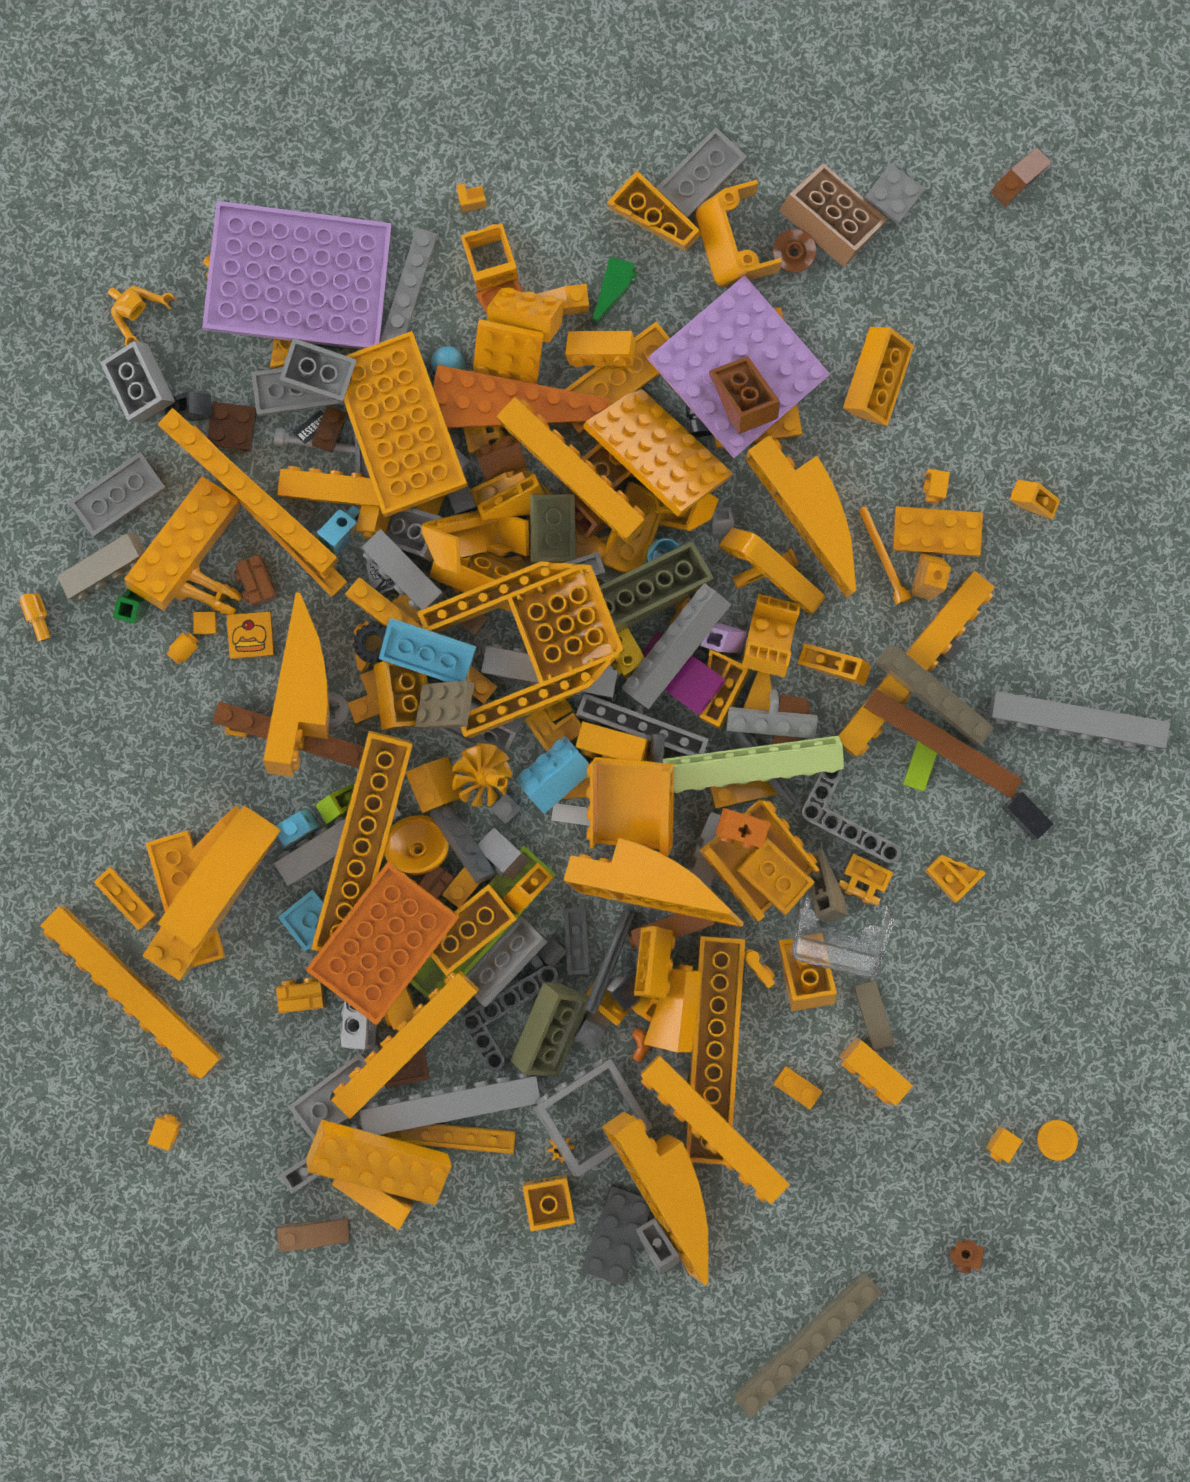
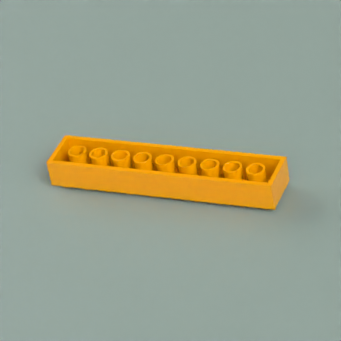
M368 731L311 950L320 951L378 875L411 753L412 741Z
M699 935L697 971H701L691 1052L689 1084L733 1127L745 939ZM686 1121L685 1149L691 1162L724 1165L722 1163L724 1158L718 1152L714 1155L705 1146L708 1142L702 1136L698 1139L689 1130L691 1125Z

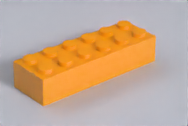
M202 476L124 578L126 587L162 611H165L189 579L192 572L198 567L239 512V499Z
M321 1120L306 1158L309 1173L432 1205L437 1204L452 1167L448 1153Z

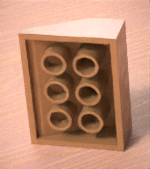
M824 163L789 194L779 210L800 230L807 232L816 244L843 267L860 252L888 220Z

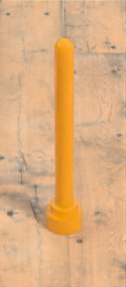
M864 506L861 507L859 513L894 589V596L892 598L896 605L912 599L909 590L902 587L868 509Z

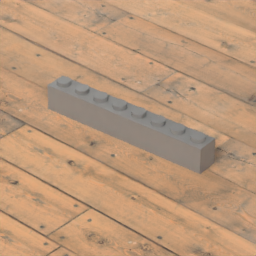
M998 691L992 693L988 719L994 720L993 724L1006 726L1007 722L1014 723L1015 728L1028 729L1031 726L1036 727L1037 732L1050 733V730L1059 731V736L1072 737V734L1080 735V739L1093 741L1094 738L1102 739L1101 743L1115 745V742H1120L1126 748L1137 749V746H1143L1145 751L1158 753L1159 749L1166 748L1170 722Z
M520 1073L518 1078L510 1079L509 1076L496 1078L495 1083L488 1084L487 1080L475 1082L474 1087L466 1088L465 1084L452 1087L453 1091L444 1092L443 1089L430 1091L431 1095L423 1097L421 1093L408 1095L409 1099L400 1101L399 1097L387 1099V1104L378 1105L377 1102L366 1103L364 1108L359 1110L363 1131L380 1135L537 1104L536 1100L540 1098L537 1075Z

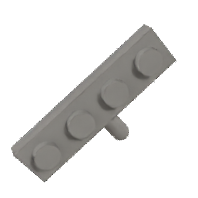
M775 689L769 693V711L729 707L726 731L815 739L818 716L778 712L779 695Z

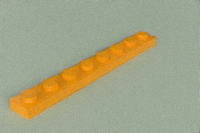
M360 577L345 593L346 597L386 628L390 618L423 629L421 625ZM470 666L467 680L474 683L472 697L484 705L496 691L497 686Z

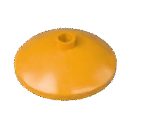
M414 815L401 819L390 828L384 855L387 862L393 864L404 874L421 875L434 870L444 861L450 844L432 817Z

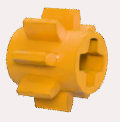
M568 1136L564 1141L568 1148L572 1150L575 1148V1145H569L570 1137ZM550 1139L549 1142L553 1147H549L547 1152H553L552 1161L559 1158L561 1163H564L563 1157L558 1150H555L557 1147L552 1139Z

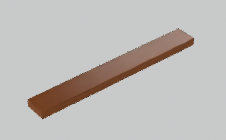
M878 689L873 690L863 707L1009 798L1013 797L1023 780Z

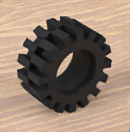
M369 623V625H363L360 630L356 631L357 634L353 638V647L356 654L364 662L375 664L384 661L379 659L381 649L376 652H370L367 650L365 642L368 637L377 635L382 639L383 645L387 629L385 626L378 623Z

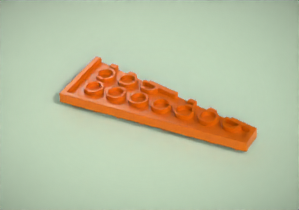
M437 365L433 385L448 429L486 426L503 427L496 416L514 397L519 401L524 399L532 407L533 414L535 416L541 415L548 424L585 423L606 409L609 404L608 398Z

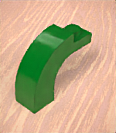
M127 588L124 595L117 596L112 618L133 624L138 623L146 614L151 603Z

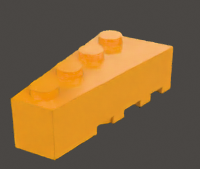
M638 171L607 202L610 210L685 252L700 237V230Z

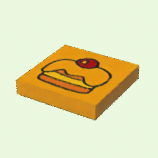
M271 612L227 615L230 659L275 656Z

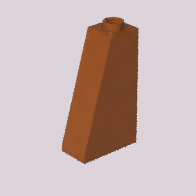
M674 913L631 929L632 935H629L628 939L631 947H636L639 952L641 928L656 926L672 930V936L678 938L715 924L711 920Z

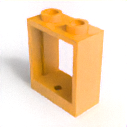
M502 223L498 225L492 224L485 229L473 230L465 235H461L463 248L477 291L519 279L517 267ZM501 240L508 263L477 272L470 249Z

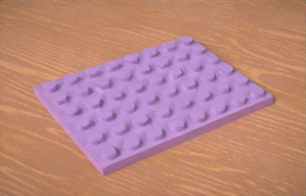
M216 201L203 330L292 341L295 338L312 344L361 350L378 344L380 342L391 223Z

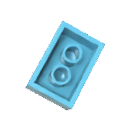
M564 736L562 739L557 740L545 754L540 755L529 768L524 769L516 778V781L534 804L545 814L587 777L589 762L580 754L570 740Z

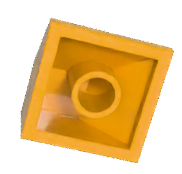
M708 494L680 516H677L675 513H663L659 525L691 531L712 519L719 499L712 494Z

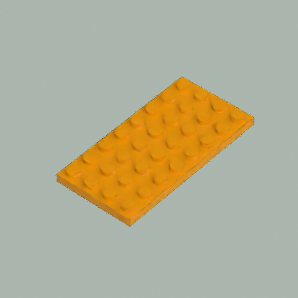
M413 331L346 355L357 361L344 397V403L383 516L388 517L468 487Z

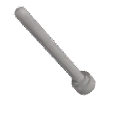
M277 428L274 445L284 447V445H289L290 443L313 447V438L304 444L297 436L286 432V429ZM337 443L334 451L356 454L355 445Z

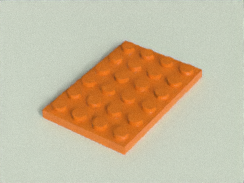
M387 862L306 968V971L377 1026L460 916L393 864Z

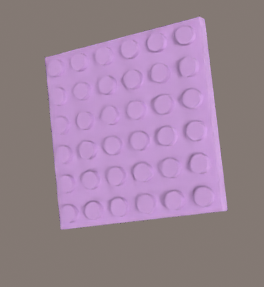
M745 275L648 357V361L733 458L739 455L830 375ZM749 356L779 399L778 419L739 434L726 414L709 371Z

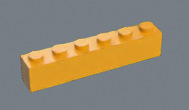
M288 466V470L280 469L277 495L283 498L356 506H380L371 478H364V474L351 473V476H345L343 472L330 470V474L322 473L321 469L309 468V472L301 471V468L296 466Z

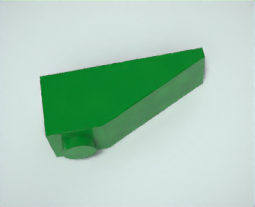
M612 257L609 258L593 316V325L597 326L629 291L630 284L635 285L638 273L634 271L635 263Z

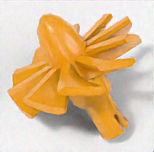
M476 743V746L464 749L461 752L463 756L453 765L452 771L465 773L466 776L455 774L452 787L453 790H456L472 782L470 787L458 794L460 799L466 803L473 790L478 788L477 795L471 803V806L474 807L483 805V791L486 787L489 807L495 803L499 796L493 787H496L503 796L506 794L508 783L506 777L512 778V772L507 762L509 757L495 745Z

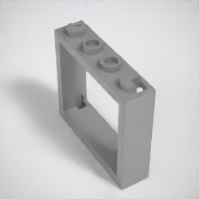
M602 1057L591 1064L593 1068L587 1072L584 1069L573 1075V1081L568 1084L566 1081L562 1082L554 1088L556 1092L550 1096L547 1093L536 1100L537 1104L533 1106L534 1111L575 1177L581 1176L617 1151L609 1142L577 1163L547 1113L546 1108L607 1069L636 1118H640L646 1125L647 1130L645 1133L653 1128L611 1058L604 1060Z

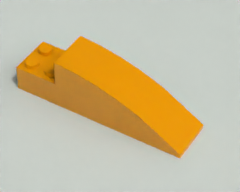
M769 435L748 450L745 461L848 599L856 591L852 539L843 507L829 474L817 455L795 470L793 460L789 456L785 457L782 453V446L776 438L772 439Z
M298 592L295 594L263 759L267 774L294 777V772L299 771L301 760L299 749H303L304 736L328 739L330 720L329 692L321 644L301 593Z
M244 805L172 901L158 922L161 926L142 956L179 981L186 977L274 843L281 829Z
M618 838L612 861L605 858H600L599 861L593 860L592 857L585 854H580L579 857L570 856L563 881L580 894L743 927L744 922L696 875L672 859L643 845Z
M623 1111L603 1125L602 1128L667 1238L678 1253L687 1272L705 1286L708 1284V1225L699 1182L684 1144L669 1134L664 1135L655 1142L651 1137L648 1138L645 1133L647 1127L640 1118L636 1119L633 1114L629 1115Z

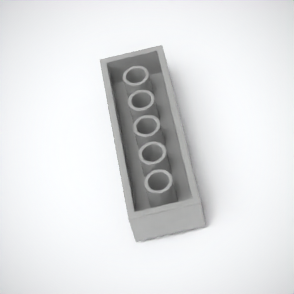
M492 644V647L486 646L481 670L482 675L486 678L527 686L539 683L529 654L526 653L527 650L514 648L513 651L506 650L505 646L499 644ZM609 666L590 688L575 695L582 696L586 693L612 702L618 671H615L613 666Z

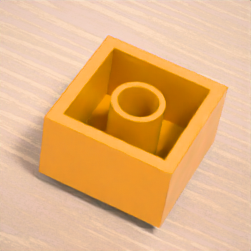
M567 1174L523 1182L522 1187L530 1231L575 1223Z

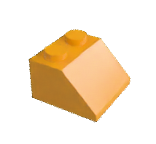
M448 756L405 772L420 809L424 814L432 811L434 808L460 799L458 793L462 789L460 787L453 790L452 783L455 772L452 771V765Z

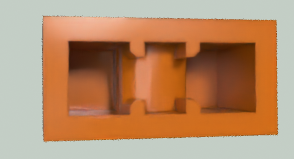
M723 808L715 834L721 835L722 841L734 844V841L737 840L743 842L741 847L755 850V847L763 848L771 822ZM739 827L746 829L745 833L739 832Z

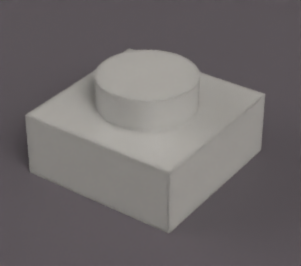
M505 794L496 802L491 810L507 824L521 808Z

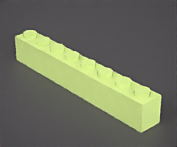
M839 736L663 759V763L674 764V793H681L689 789L703 790L706 787L712 786L725 787L728 784L734 783L747 784L750 781L757 780L770 781L772 778L780 777L788 779L802 774L810 776L817 772L826 771L833 773L844 769L843 745Z

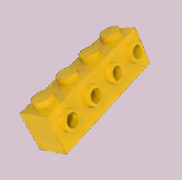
M629 628L618 632L624 650L614 660L615 663L612 664L615 671H618L617 675L622 674L624 679L629 678L641 661L645 659Z

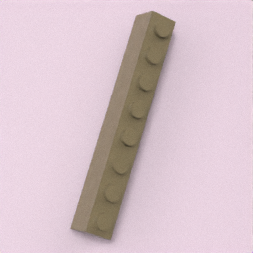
M863 1271L733 1394L737 1404L752 1418L882 1294L880 1288Z

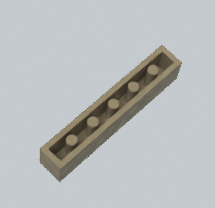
M887 645L875 661L880 668L970 742L982 745L994 729V726L897 646Z

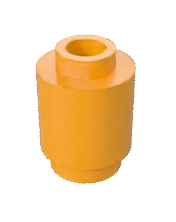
M182 632L168 647L170 650L166 654L180 665L183 661L186 662L198 649L199 646L196 643L199 640L190 632L187 634Z

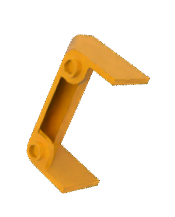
M758 180L725 188L700 204L696 209L695 219L700 230L714 282L720 287L732 286L744 275L750 281L779 272L782 263L781 258L759 263L755 252L751 250L738 252L726 213L734 210L741 199L756 195Z
M479 510L421 524L422 535L436 565L440 566L443 570H450L457 574L461 573V557L485 551L493 552L496 556H506L508 552L512 551L524 556L530 555L529 521L515 516L483 520Z

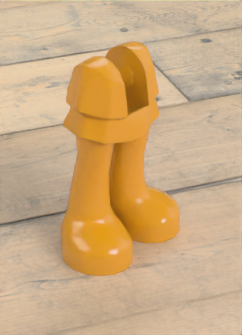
M199 565L192 572L188 581L216 592V596H212L188 582L183 585L175 596V599L181 601L187 597L196 599L213 607L214 610L220 611L221 614L228 615L235 614L237 609L223 603L226 596L240 602L243 597L234 587L231 588L227 584L219 583L200 572Z

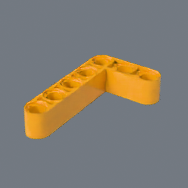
M731 528L720 542L719 547L732 557L748 561L792 601L801 604L800 608L807 613L813 615L826 598L819 589L756 534Z

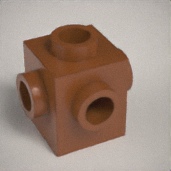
M962 1239V1242H956V1247H951L950 1260L953 1261V1266L957 1267L958 1272L971 1274V1271L981 1273L984 1247L976 1246L975 1241ZM969 1254L970 1257L968 1259H964L963 1255Z

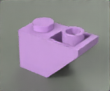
M717 622L700 646L719 652L742 653L748 631Z

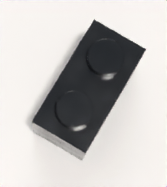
M1023 792L1016 793L1002 807L1032 840L1039 839L1054 824Z

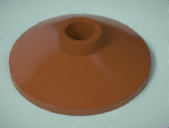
M790 229L781 233L776 239L773 246L774 259L781 258L780 268L792 273L801 272L813 263L816 256V244L807 232L800 229ZM797 250L798 255L792 256L790 251Z

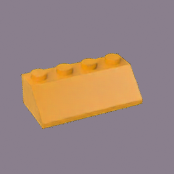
M870 327L843 408L856 417L888 426L914 345L892 328Z
M485 551L461 557V573L458 574L450 570L441 569L434 561L429 577L461 592H467L526 567L502 556H496L495 553ZM510 604L500 607V609L510 612L511 607Z

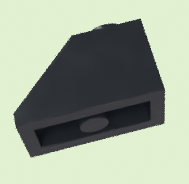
M188 391L174 396L175 403L165 408V415L173 408L186 421H199L212 417L213 406L211 395Z

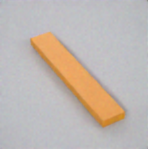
M436 1123L381 1134V1136L420 1146L514 1154L516 1131Z

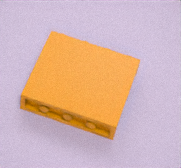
M595 757L591 764L587 766V778H590V785L587 787V799H590V806L587 808L586 816L590 820V827L587 829L586 837L587 840H590V848L593 849L596 843L617 845L618 838L650 849H658L659 853L668 856L673 848L674 764Z
M759 799L743 813L771 822L766 837L807 875L812 871H819V868L815 865L817 863L815 857L810 852L806 853L802 848L804 846L803 842L798 836H793L790 833L789 824L783 818H778L775 814L777 809L770 801L766 802ZM739 827L738 831L745 833L746 829ZM717 835L703 846L699 852L752 919L759 922L765 917L764 912L772 904L736 871L753 850L741 847L743 842L737 840L734 841V844L722 841L721 835Z

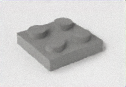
M891 163L864 199L899 225L922 195L925 188Z

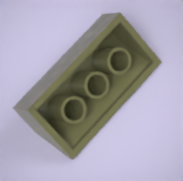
M543 982L510 1061L525 1075L558 1077L585 1015V1006L589 996L561 984Z

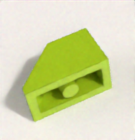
M355 782L329 794L316 804L326 824L347 814Z

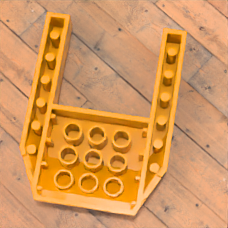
M541 561L417 612L423 629L438 633L510 604L539 683L470 710L467 727H461L464 737H475L550 707L590 688L624 650L591 565Z

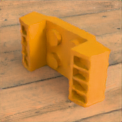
M758 593L741 667L785 678L791 657L790 649L795 624L799 616L801 604Z

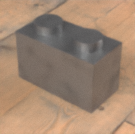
M494 827L478 844V847L489 863L492 862L495 865L494 870L502 878L506 875L513 880L530 861Z

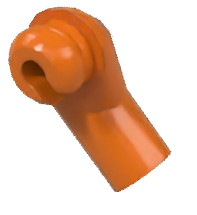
M637 1028L632 1032V1038L636 1040L637 1049L632 1058L641 1063L650 1046L644 1045L647 1033Z

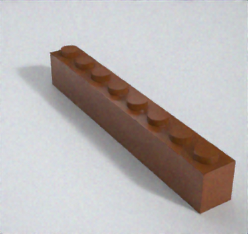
M219 701L212 722L267 740L271 717ZM304 736V746L301 751L359 769L364 747L332 736H328V739Z

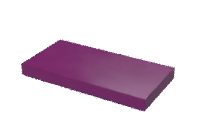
M657 631L642 651L644 657L648 655L663 636L661 632ZM691 655L664 690L700 716L727 680Z

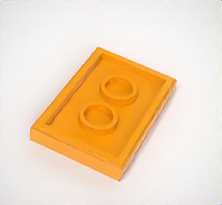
M767 837L763 848L756 847L736 869L744 879L785 916L815 883Z

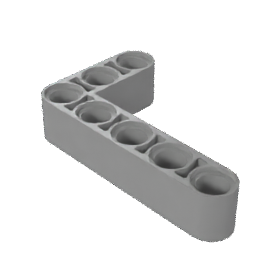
M842 769L836 771L834 779L827 778L825 772H819L800 809L801 818L807 823L885 863L898 861L901 855L899 846L826 808L842 776ZM817 787H823L826 790V796L823 799L816 796L815 791ZM808 806H812L816 810V816L812 819L808 818L805 814ZM828 816L833 817L836 821L832 829L825 825V819ZM848 826L855 830V836L852 839L845 836V829ZM867 837H872L875 841L872 849H868L864 844ZM887 847H891L894 850L892 859H887L884 855Z

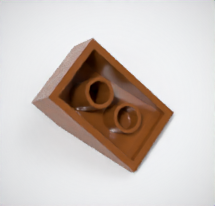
M749 356L709 371L726 414L739 434L778 419L780 401Z

